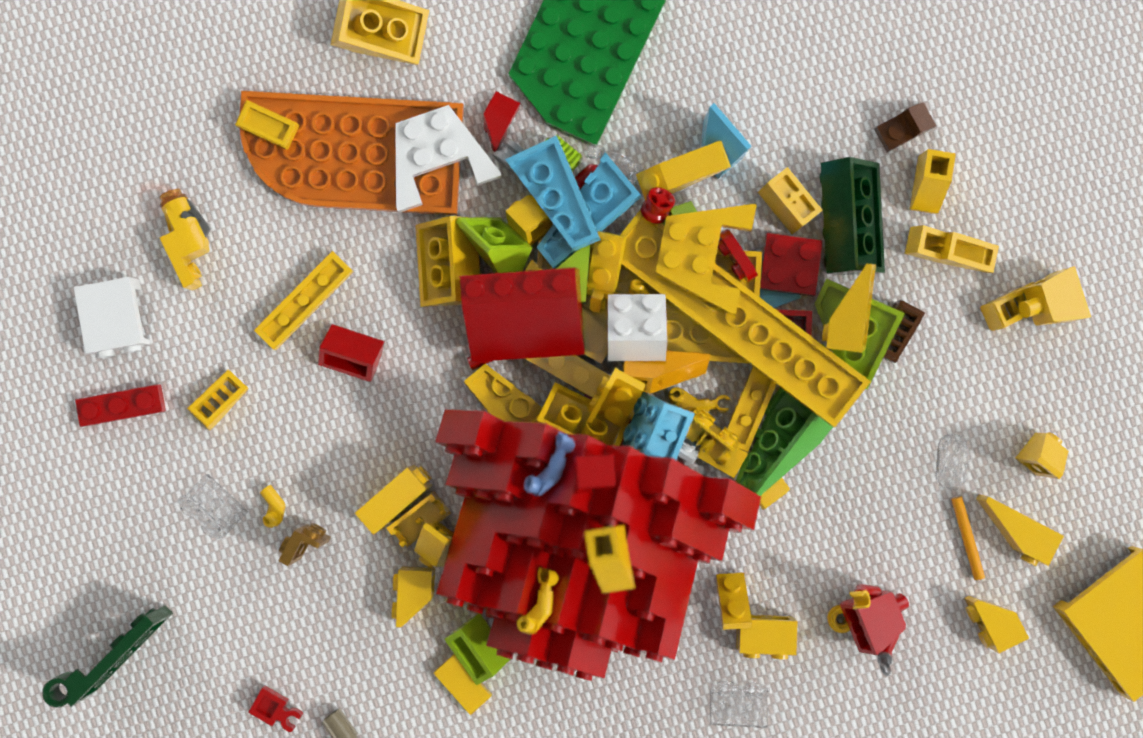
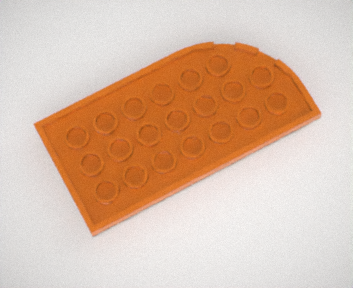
M241 91L240 112L246 100L298 123L299 128L288 150L240 129V137L244 152L247 154L256 174L270 188L288 200L319 208L398 212L396 208V123L447 105L451 107L463 123L464 104ZM461 161L414 177L423 205L403 212L458 215Z

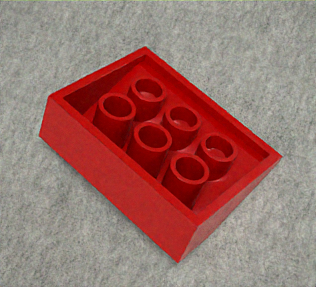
M578 268L460 276L462 310L472 362L585 355L580 272Z

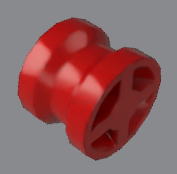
M652 188L641 205V214L651 223H663L669 211L673 208L675 199L664 188Z

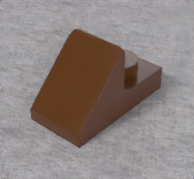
M924 102L907 108L901 114L880 124L874 130L888 153L935 128L936 124Z

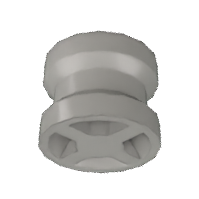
M506 138L503 142V148L497 150L493 156L505 168L515 173L505 159L524 151V149L513 140Z

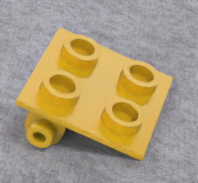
M695 409L692 412L694 417L686 437L694 443L703 430L706 431L696 443V446L698 447L709 434L713 438L702 451L705 452L712 442L717 440L707 454L717 463L722 462L725 465L731 457L728 451L731 450L735 453L740 445L736 441L738 439L737 435L726 427L722 430L714 424L716 419L706 410L702 409L699 412Z

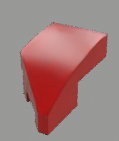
M495 91L483 113V128L489 136L493 152L500 148L521 104Z

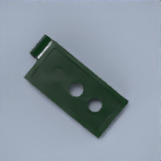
M165 605L157 610L152 608L146 614H140L130 624L132 629L125 635L123 633L119 635L109 645L112 650L86 676L79 669H76L74 672H64L49 680L42 690L44 701L49 706L55 708L66 704L73 707L94 694L173 612ZM60 684L65 686L67 690L66 695L60 691Z

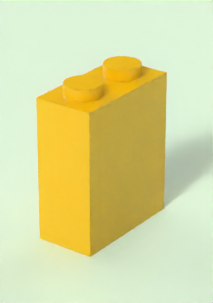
M416 465L407 467L358 509L355 514L374 535L433 485L429 481L432 477L422 466L419 468Z

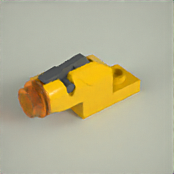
M172 189L159 197L161 200L160 207L170 232L159 238L183 288L193 291L202 286L199 280L202 275L198 266L194 262L191 263V261L210 251L206 236L211 228L193 202L188 199L187 195L182 193L181 189Z

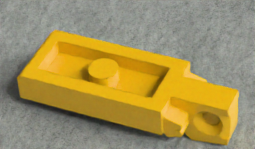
M597 231L601 240L594 243L587 281V294L592 295L589 310L599 313L605 309L608 294H614L617 290L626 243L625 236Z

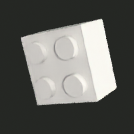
M608 294V361H666L667 325L665 294Z

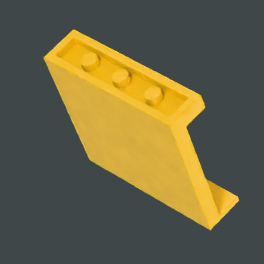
M1130 546L1128 550L1132 554L1069 603L1060 600L1052 607L1119 694L1135 702L1143 696V549Z

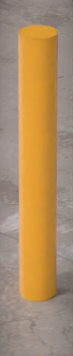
M962 496L952 498V505L974 580L984 579V571Z

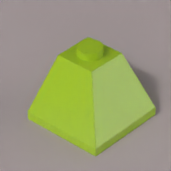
M501 217L457 218V225L483 261L493 270V273L523 271L533 247Z

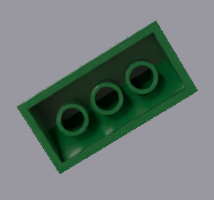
M854 157L822 162L820 182L822 185L821 209L823 210L824 220L822 234L825 240L824 265L826 267V274H860L866 264H876L875 274L885 273L880 164Z

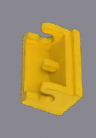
M788 167L757 192L792 235L823 211Z
M434 491L386 529L391 535H395L399 539L401 547H408L419 538L425 523H439L449 516L451 512Z

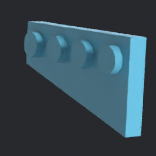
M557 136L505 159L574 251L601 240Z
M606 152L599 160L600 164L593 173L589 174L584 181V186L580 190L597 231H603L642 197ZM554 224L537 246V249L553 269L559 267L576 252L570 247Z

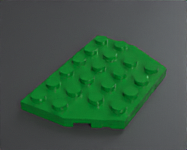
M543 0L508 73L509 77L522 91L525 98L533 105L547 125L596 148L666 0Z

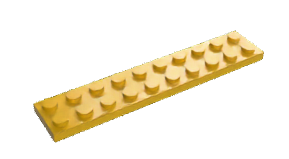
M639 210L620 234L626 237L621 265L644 281L645 284L658 294H665L666 300L835 428L871 381L716 264H714L711 283L741 289L736 316L730 315L725 310L706 302L703 298L657 275L656 267L665 225L647 221Z

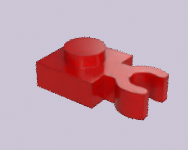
M266 685L261 689L248 713L270 726H273L277 720L280 721L282 728L288 732H292L296 727L289 722V716L300 719L303 715V712L298 708L289 709L285 707L289 699Z

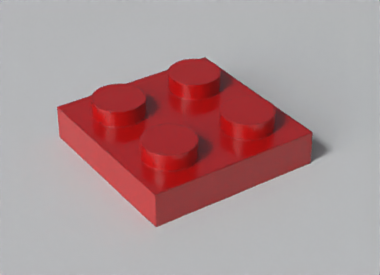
M767 233L765 235L761 266L760 290L811 297L816 296L823 240Z

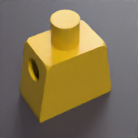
M1075 266L1052 272L1024 289L1026 301L1020 302L1018 307L1020 314L1024 318L1032 316L1036 326L1066 323L1091 317Z

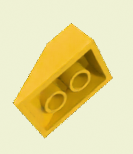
M339 0L330 45L355 53L418 65L429 10L400 0Z
M876 264L865 265L831 316L829 323L824 324L822 341L827 342V349L863 352L866 349Z

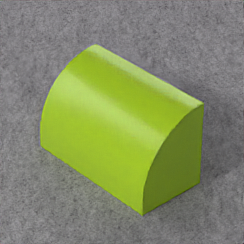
M481 614L473 616L444 639L476 685L493 677L511 660L497 656V649L486 646L491 628Z

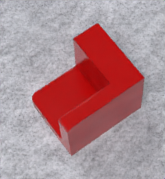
M613 455L575 458L576 493H588L592 488L615 486Z

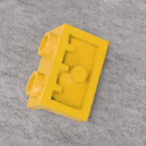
M615 368L610 378L603 377L597 389V392L601 393L600 397L594 394L587 407V410L591 412L587 422L592 424L596 415L622 428L646 384Z

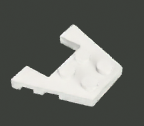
M449 105L396 123V208L399 213L423 205L414 177L447 165L469 159L478 186L502 178L499 169Z

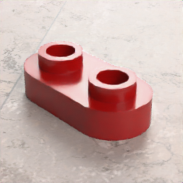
M725 229L720 232L718 250L724 257L728 255L734 265L731 266V269L739 280L744 278L746 282L757 277L758 274L755 267L731 231Z

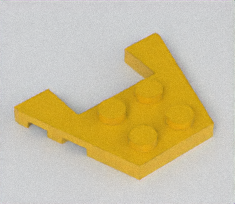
M757 204L666 216L656 274L684 290L703 298L706 302L725 310L730 315L736 316L741 289L712 284V274L721 228L726 227L751 232Z

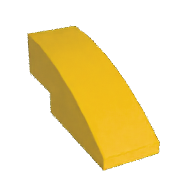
M921 225L910 227L904 254L950 266L993 273L999 246L956 232H944Z

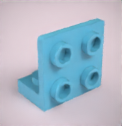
M643 392L634 406L632 421L624 430L623 445L630 446L647 456L669 457L676 460L694 413Z

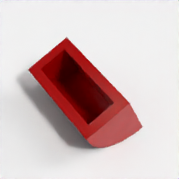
M332 324L319 347L318 365L371 382L378 368L385 341Z

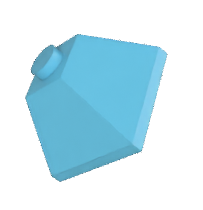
M713 103L703 120L701 147L722 141L732 168L744 158L752 146L717 105ZM731 168L715 174V176L719 179Z

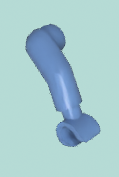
M558 432L555 454L551 456L548 467L537 477H527L524 483V489L534 495H542L561 478L566 462L565 454L566 452L570 453L575 446L572 438Z

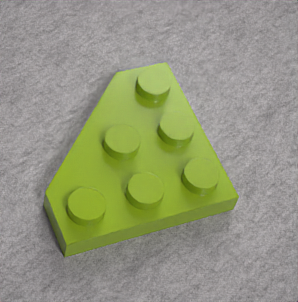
M826 278L814 303L823 327L824 324L829 323L831 316L850 289ZM872 298L866 349L863 352L831 349V351L872 382L905 313Z

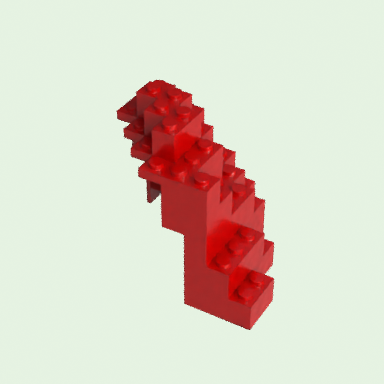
M445 409L435 443L446 447L445 452L454 455L445 485L456 489L455 494L464 497L436 594L446 597L447 604L462 608L463 604H467L466 610L478 614H483V611H486V617L493 619L486 646L497 649V656L513 659L515 654L517 655L516 660L532 665L534 660H537L535 665L537 667L552 670L553 665L557 666V672L573 676L574 671H576L575 677L587 681H592L593 676L604 679L611 652L618 653V651L622 652L623 649V654L640 658V654L644 653L646 654V659L662 663L663 658L675 660L698 562L710 564V560L722 561L729 531L741 533L742 529L754 530L761 496L731 479L705 477L673 458L647 456L630 446L606 445L590 435L567 433L564 434L573 439L575 446L570 453L566 452L565 454L566 462L561 478L542 495H534L524 489L525 480L529 476L537 477L548 467L551 456L556 451L558 432H564L547 423L503 421L485 411ZM613 455L615 486L592 488L588 493H576L575 458ZM624 526L634 588L603 593L590 565L585 532ZM545 568L547 571H555L558 575V581L554 586H551V591H553L552 613L535 633L527 634L521 632L517 627L518 619L526 616L537 604L538 591H541L538 570Z

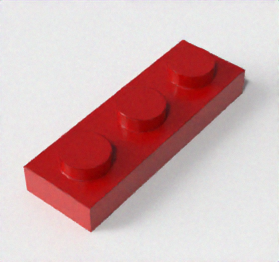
M160 384L75 400L80 427L166 412L162 386Z

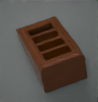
M902 300L895 301L893 308L908 314L912 318L909 321L903 317L900 324L905 326L906 329L905 331L897 329L895 335L901 337L900 341L892 339L890 345L896 347L894 352L887 349L884 358L893 363L898 361L925 314L924 311Z

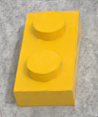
M744 572L716 574L723 630L751 628L752 618Z

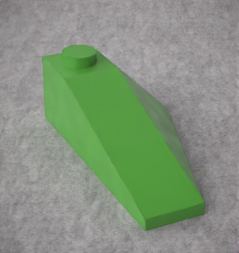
M781 387L766 408L764 413L766 417L761 429L758 428L756 432V441L752 451L745 458L735 482L759 496L814 450L833 428Z

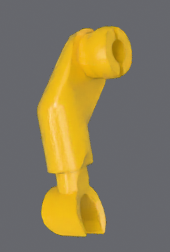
M674 387L669 391L668 398L672 404L691 412L695 409L699 412L702 409L710 412L711 409H716L721 413L729 410V408H720L718 406L720 400H730V397L727 395H720L715 400H709V398L697 399L679 387Z
M545 568L538 570L541 591H538L537 604L526 616L518 619L517 627L521 632L527 634L535 633L552 613L553 591H551V586H554L558 581V575L555 571H547Z

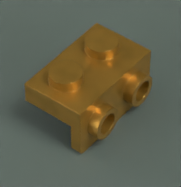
M311 523V525L306 524L294 530L291 537L287 536L279 548V552L282 554L278 562L290 566L302 559L308 545L318 549L328 543L331 537L325 534L327 531L325 528Z

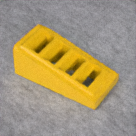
M1034 282L1028 283L980 306V310L991 331L1003 329L1024 318L1020 314L1014 298L1018 305L1020 302L1026 301L1023 296L1024 289ZM1004 303L1006 304L1007 309H1008V311H1009V313H1010L1011 316H1009V314H1008V312H1007V310H1006V308H1005Z
M228 369L187 409L210 431L249 388ZM227 381L237 389L234 394L224 385ZM219 389L229 397L226 401L217 394ZM211 398L221 405L218 409L208 402ZM204 406L212 413L210 417H207L201 411Z

